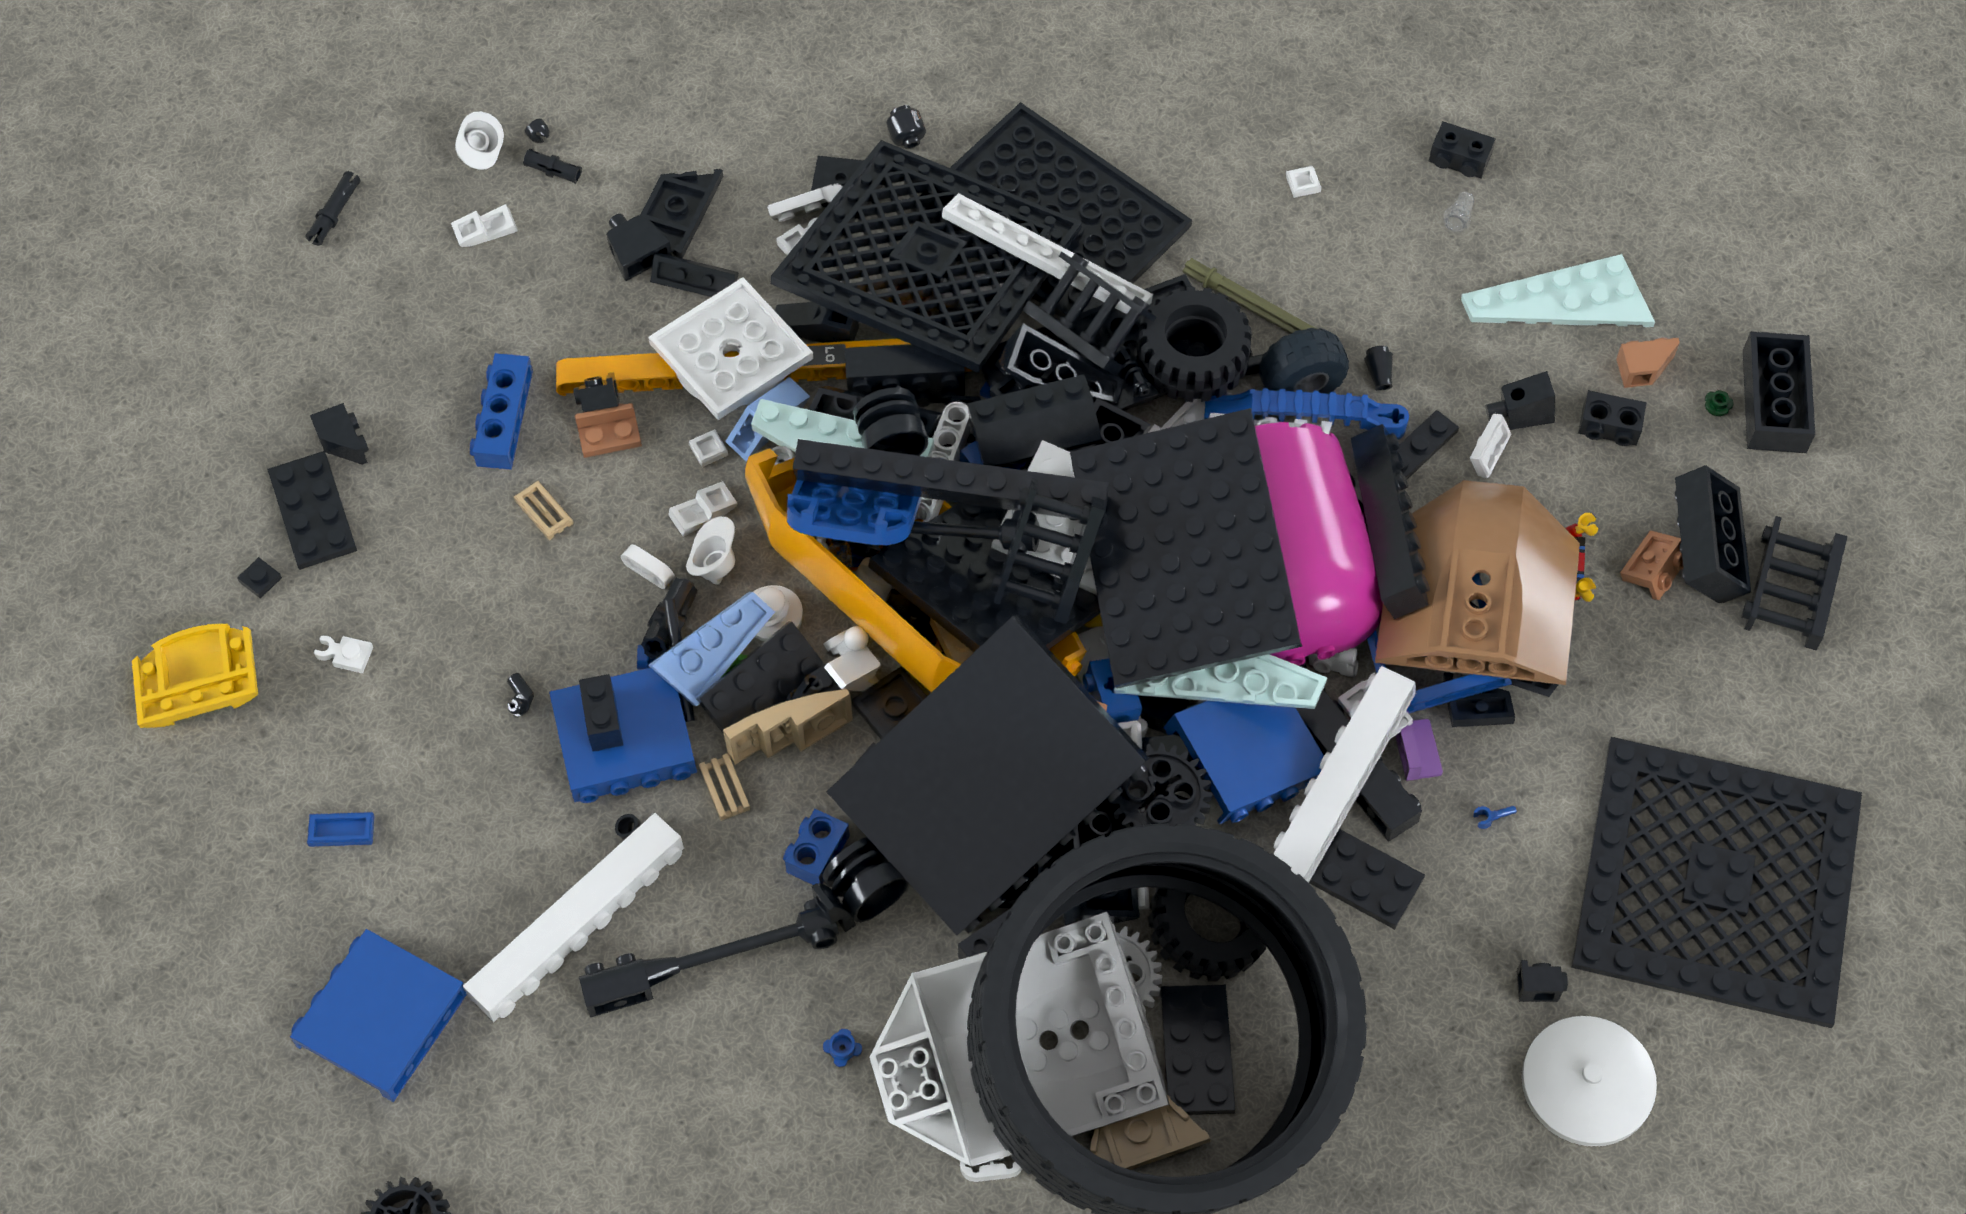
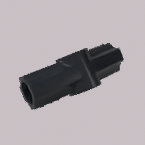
M675 578L663 599H676L680 630L687 619L685 615L698 592L694 583L685 578ZM663 601L658 604L648 621L647 626L649 628L641 643V646L644 648V654L653 659L660 657L670 648Z

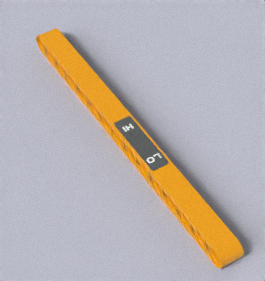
M896 338L806 344L813 352V359L787 375L783 381L788 377L795 382H799V379L823 381L832 377H836V380L846 379L845 348L905 345L910 343ZM729 351L724 356L735 357L739 353L737 351ZM658 353L566 358L556 363V392L561 396L574 393V388L584 384V380L587 378L601 376L602 380H606L608 373L613 372L618 393H624V390H633V392L654 391L653 388H662V390L683 389V385L680 383L674 370ZM964 367V368H965V372H971V371H972L971 369H968V368Z

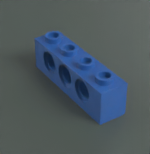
M495 353L493 363L487 367L486 378L488 385L487 389H483L481 393V405L483 408L481 414L478 413L476 416V438H472L470 442V455L474 456L477 467L512 470L533 373L529 356Z

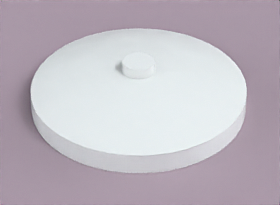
M1575 1016L1549 1025L1532 1042L1522 1067L1523 1092L1535 1117L1553 1134L1578 1145L1606 1146L1626 1139L1642 1126L1655 1102L1657 1089L1656 1074L1647 1051L1630 1032L1606 1019L1592 1016Z

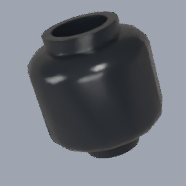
M903 105L890 112L886 125L893 143L897 146H904L905 149L917 147L920 144V140L926 134L919 110L911 108L909 105Z

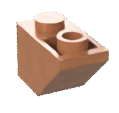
M1658 338L1653 341H1630L1626 344H1621L1616 360L1624 388L1653 385L1674 358L1680 343L1679 338Z

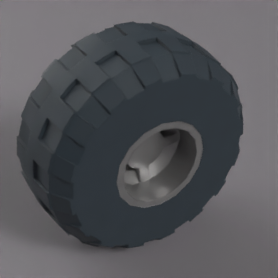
M1307 328L1295 331L1273 343L1262 356L1259 374L1264 387L1270 391L1285 389V391L1296 392V390H1302V392L1313 393L1315 390L1319 391V393L1330 394L1337 387H1340L1346 378L1349 360L1336 334L1322 328Z

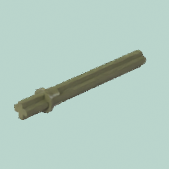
M1193 258L1185 263V268L1182 272L1202 283L1203 288L1209 287L1218 293L1226 295L1230 300L1290 334L1298 330L1315 328L1217 273L1215 267L1210 269Z

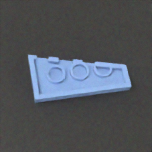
M748 592L648 666L693 706H697L699 702L696 698L721 678L775 611L754 592Z

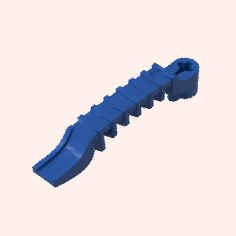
M1263 388V391L1249 389L1241 394L1223 395L1219 398L1212 396L1210 401H1205L1204 419H1208L1210 413L1228 414L1251 408L1254 420L1255 415H1262V419L1271 417V415H1278L1279 422H1285L1286 416H1295V419H1302V416L1311 417L1312 423H1317L1318 417L1327 418L1329 422H1332V425H1334L1335 419H1343L1344 426H1350L1351 420L1359 421L1360 429L1366 430L1383 424L1389 434L1393 432L1398 440L1405 435L1409 420V413L1405 407L1398 404L1377 403L1368 398V395H1363L1362 397L1352 396V393L1337 395L1336 392L1325 394L1315 390L1313 393L1302 392V390H1296V392L1285 391V389L1270 391L1268 388Z

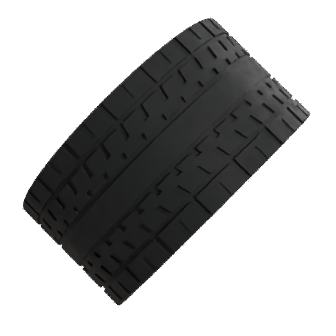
M1169 823L1148 824L1138 828L1136 826L1111 832L1108 837L1102 835L1083 843L1078 849H1072L1053 862L1050 870L1046 868L1023 891L1008 912L981 963L971 994L972 1002L969 1005L967 1020L969 1062L972 1061L970 1072L975 1091L980 1098L981 1108L988 1123L992 1122L995 1127L993 1132L1005 1150L1012 1154L1015 1162L1028 1175L1032 1173L1036 1177L1035 1181L1054 1195L1058 1194L1062 1197V1200L1080 1209L1089 1208L1093 1214H1213L1247 1202L1279 1186L1297 1173L1298 1168L1305 1166L1320 1151L1321 1145L1331 1137L1341 1121L1339 1119L1340 1115L1346 1112L1355 1092V1084L1358 1082L1364 1059L1361 1053L1365 1049L1367 1031L1364 989L1360 987L1362 979L1356 958L1353 957L1351 952V945L1342 927H1338L1335 922V915L1326 902L1317 895L1316 890L1299 873L1296 875L1292 872V867L1243 838L1238 840L1233 838V834L1212 828L1205 829L1202 826L1188 824L1169 826ZM1129 888H1166L1186 892L1206 899L1237 917L1258 936L1277 961L1290 989L1297 1015L1299 1040L1295 1076L1283 1109L1272 1127L1259 1143L1229 1167L1198 1176L1167 1177L1139 1173L1117 1166L1095 1155L1075 1141L1052 1118L1038 1098L1024 1067L1017 1039L1016 1000L1019 981L1026 957L1035 940L1057 918L1073 907L1091 898Z

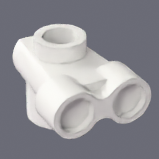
M1356 648L1336 653L1333 657L1324 660L1318 659L1317 654L1308 655L1309 665H1313L1314 669L1321 673H1328L1332 670L1340 672V675L1355 677L1357 674Z

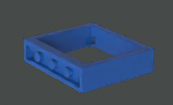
M1479 573L1475 574L1472 577L1473 582L1477 585H1483ZM1477 599L1480 609L1487 605L1483 600ZM1375 630L1367 640L1376 673H1378L1381 666L1385 668L1387 666L1383 663H1375L1378 634L1377 630ZM1470 674L1416 690V694L1406 711L1413 713L1512 684L1510 678Z

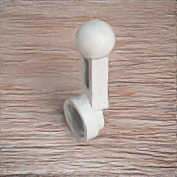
M853 626L829 639L823 645L828 652H832L833 656L838 653L843 655L850 650L860 651L864 649L868 644L869 636L863 628Z

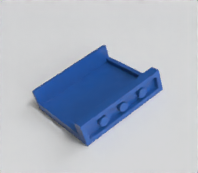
M652 668L611 677L624 746L592 752L587 734L580 686L575 685L549 692L574 802L591 803L602 795L611 793L612 795L619 796L626 794L631 788L639 786L652 788L659 785L660 781L672 778L676 781H681L689 778L691 774L697 773L679 694Z
M1205 701L1175 713L1164 726L1168 735H1180L1193 760H1199L1198 769L1207 770L1204 779L1211 781L1210 790L1223 811V814L1217 820L1218 824L1229 820L1232 823L1239 822L1249 815L1248 812L1256 809L1259 813L1270 808L1274 801L1280 798L1283 802L1294 798L1300 793L1299 790L1306 788L1312 778L1317 779L1321 772L1319 767L1324 755L1295 707Z
M366 929L361 937L358 936L353 940L349 948V954L344 961L334 967L330 974V980L324 989L319 990L314 995L311 1007L305 1016L300 1017L294 1023L290 1038L297 1048L301 1049V1047L308 1049L378 1089L383 1097L394 1102L467 994L463 988L464 983Z

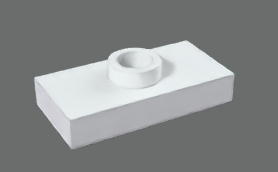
M1501 414L1492 415L1470 456L1477 475L1482 478L1490 476L1511 436L1508 425Z

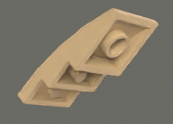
M847 689L816 693L782 702L752 714L725 728L723 732L727 753L731 761L736 765L760 749L769 758L792 743H795L798 749L803 751L853 720L850 693Z

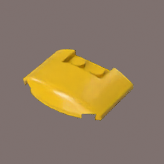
M228 624L196 626L176 632L151 645L154 650L142 660L136 656L132 660L138 726L140 728H155L175 725V721L224 707L232 706L234 709L255 698L258 695L251 630L242 626L243 631L230 628Z

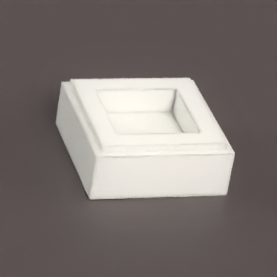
M1313 166L1286 171V178L1294 198L1321 192V185Z
M715 429L689 441V446L702 467L728 456V451Z

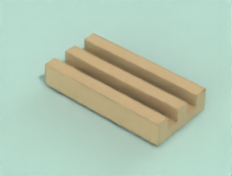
M536 481L514 496L516 503L548 540L554 538L556 533L560 534L563 532L565 527L573 525V520L539 481ZM538 491L562 519L560 522L554 519L534 496L533 492ZM527 497L552 525L551 528L542 521L524 498Z
M728 753L722 755L723 758L710 759V763H699L700 771L721 821L750 810V805ZM720 766H726L742 804L741 806L736 807ZM714 769L730 808L728 811H724L708 772L709 770Z

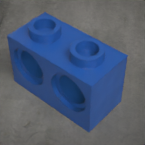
M814 809L810 818L805 817L798 830L799 837L795 844H789L783 856L786 872L812 885L824 883L822 875L825 868L842 851L850 837L848 823ZM820 831H827L830 833L825 838H818L815 836V834ZM805 857L815 859L811 864L805 865L800 863Z

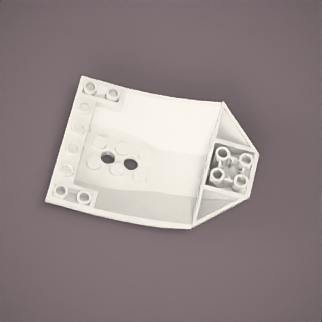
M1108 912L1041 934L1033 943L1020 976L1016 1000V1028L1021 1058L1028 1078L1046 1110L1060 1127L1072 1137L1169 1105L1154 1040L1134 978ZM987 952L919 972H912L869 1057L888 1122L969 1166H976L1012 1155L1000 1143L993 1132L995 1127L992 1122L988 1123L979 1103V1095L975 1091L971 1077L972 1061L969 1062L967 1020L969 1005L972 1002L971 994L977 974ZM1078 1021H1085L1089 1026V1033L1082 1040L1076 1039L1072 1033L1073 1025ZM1046 1031H1053L1058 1037V1044L1052 1050H1045L1040 1044L1041 1035Z

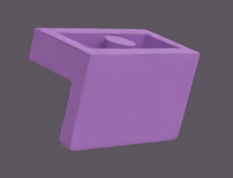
M1414 720L1413 724L1407 725L1401 729L1400 733L1395 735L1406 781L1441 776L1443 770L1430 720Z

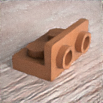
M632 403L619 404L617 407L575 415L584 458L642 446Z
M1650 530L1620 572L1622 580L1649 588L1652 599L1660 600L1665 591L1670 589L1676 575L1684 568L1683 557L1680 551L1681 538Z

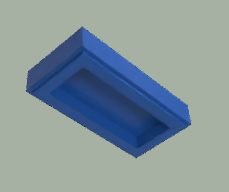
M374 813L310 814L307 844L309 847L372 845Z

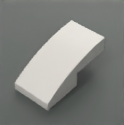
M506 204L482 216L477 211H474L451 223L461 247L474 246L518 231L510 209Z
M722 481L698 490L695 499L671 507L668 515L684 537L700 529L709 520L729 513L737 507V501Z

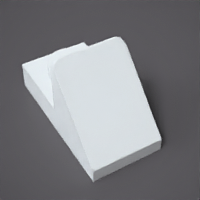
M866 646L860 651H848L829 662L824 668L841 689L863 692L879 681L875 675L881 664Z

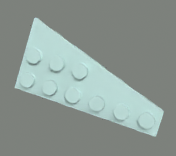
M1622 254L1465 293L1461 297L1471 322L1506 323L1507 321L1525 322V324L1552 322V324L1597 326L1598 324H1616V326L1643 325V327H1654L1655 324Z
M760 399L751 422L753 431L777 445L785 446L796 452L798 439L863 448L862 436L858 432L855 420ZM928 437V446L920 456H931L934 438Z
M1267 654L1118 689L1115 687L1114 693L1315 709L1326 684L1327 677Z

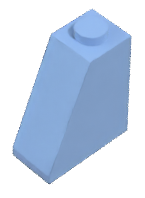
M790 377L786 378L747 406L725 442L747 461L749 456L755 454L769 441V439L753 431L751 426L760 399L803 408L810 396Z

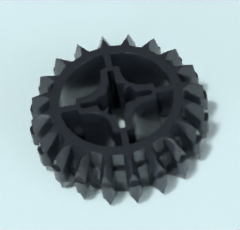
M400 1177L399 1186L394 1187L391 1181H387L386 1187L388 1190L382 1193L380 1189H375L374 1193L378 1199L376 1201L366 1200L365 1204L371 1211L361 1212V1214H423L422 1208L426 1203L431 1207L432 1214H451V1212L446 1211L450 1204L447 1199H442V1191L439 1188L433 1190V1185L429 1181L421 1185V1181L417 1177H414L409 1185L404 1177ZM409 1199L402 1207H392L397 1202Z

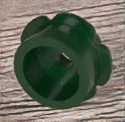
M1711 391L1705 396L1706 410L1713 416L1726 415L1729 409L1733 408V399L1729 398L1728 393L1725 391Z

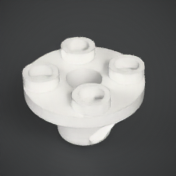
M777 585L764 586L754 591L760 599L775 611L772 617L756 634L755 638L766 641L789 621H792L799 629L803 620V608L800 599L793 591Z

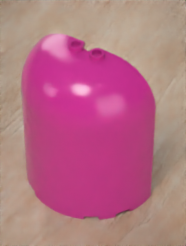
M1288 422L1258 425L1255 427L1302 641V647L1270 655L1300 666L1305 663V656L1317 654L1318 659H1329L1336 653L1347 651L1364 642L1381 622L1383 602L1381 601L1369 533L1341 445L1333 433L1328 435L1322 431L1320 426L1304 423L1300 427H1289Z

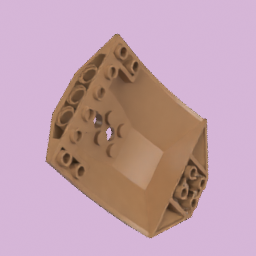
M1463 480L1413 512L1412 515L1417 525V528L1413 529V531L1416 533L1421 544V549L1418 550V553L1421 555L1426 568L1422 571V574L1426 577L1430 587V591L1426 592L1429 605L1394 620L1383 603L1375 663L1566 685L1580 543L1524 486ZM1477 573H1484L1489 576L1490 582L1486 585H1477L1473 582L1472 577ZM1480 599L1487 605L1484 608L1476 609L1469 603L1472 600Z

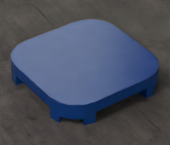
M797 480L792 494H788L787 523L799 533L810 536L871 545H891L905 540L911 533L921 497Z

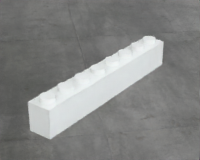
M1383 666L1380 667L1376 675L1371 674L1364 688L1367 692L1361 701L1358 699L1355 701L1349 714L1352 717L1347 727L1341 726L1334 741L1337 743L1332 753L1327 752L1324 755L1319 767L1321 769L1317 779L1312 778L1309 781L1304 792L1306 796L1301 806H1295L1289 818L1291 824L1286 833L1282 831L1275 841L1274 849L1276 851L1274 855L1292 867L1291 871L1296 875L1299 873L1308 883L1416 694L1415 681Z
M656 813L651 815L465 983L463 988L467 996L493 1022L499 1017L505 1018L514 1010L517 1000L524 994L526 996L532 994L538 988L540 979L548 972L551 974L556 972L563 965V958L572 950L575 952L580 950L587 943L588 936L596 928L598 930L604 928L612 919V914L620 906L622 908L627 907L634 900L635 893L643 885L646 887L651 885L658 878L659 871L666 864L672 865L681 857L682 850L684 849L681 836Z

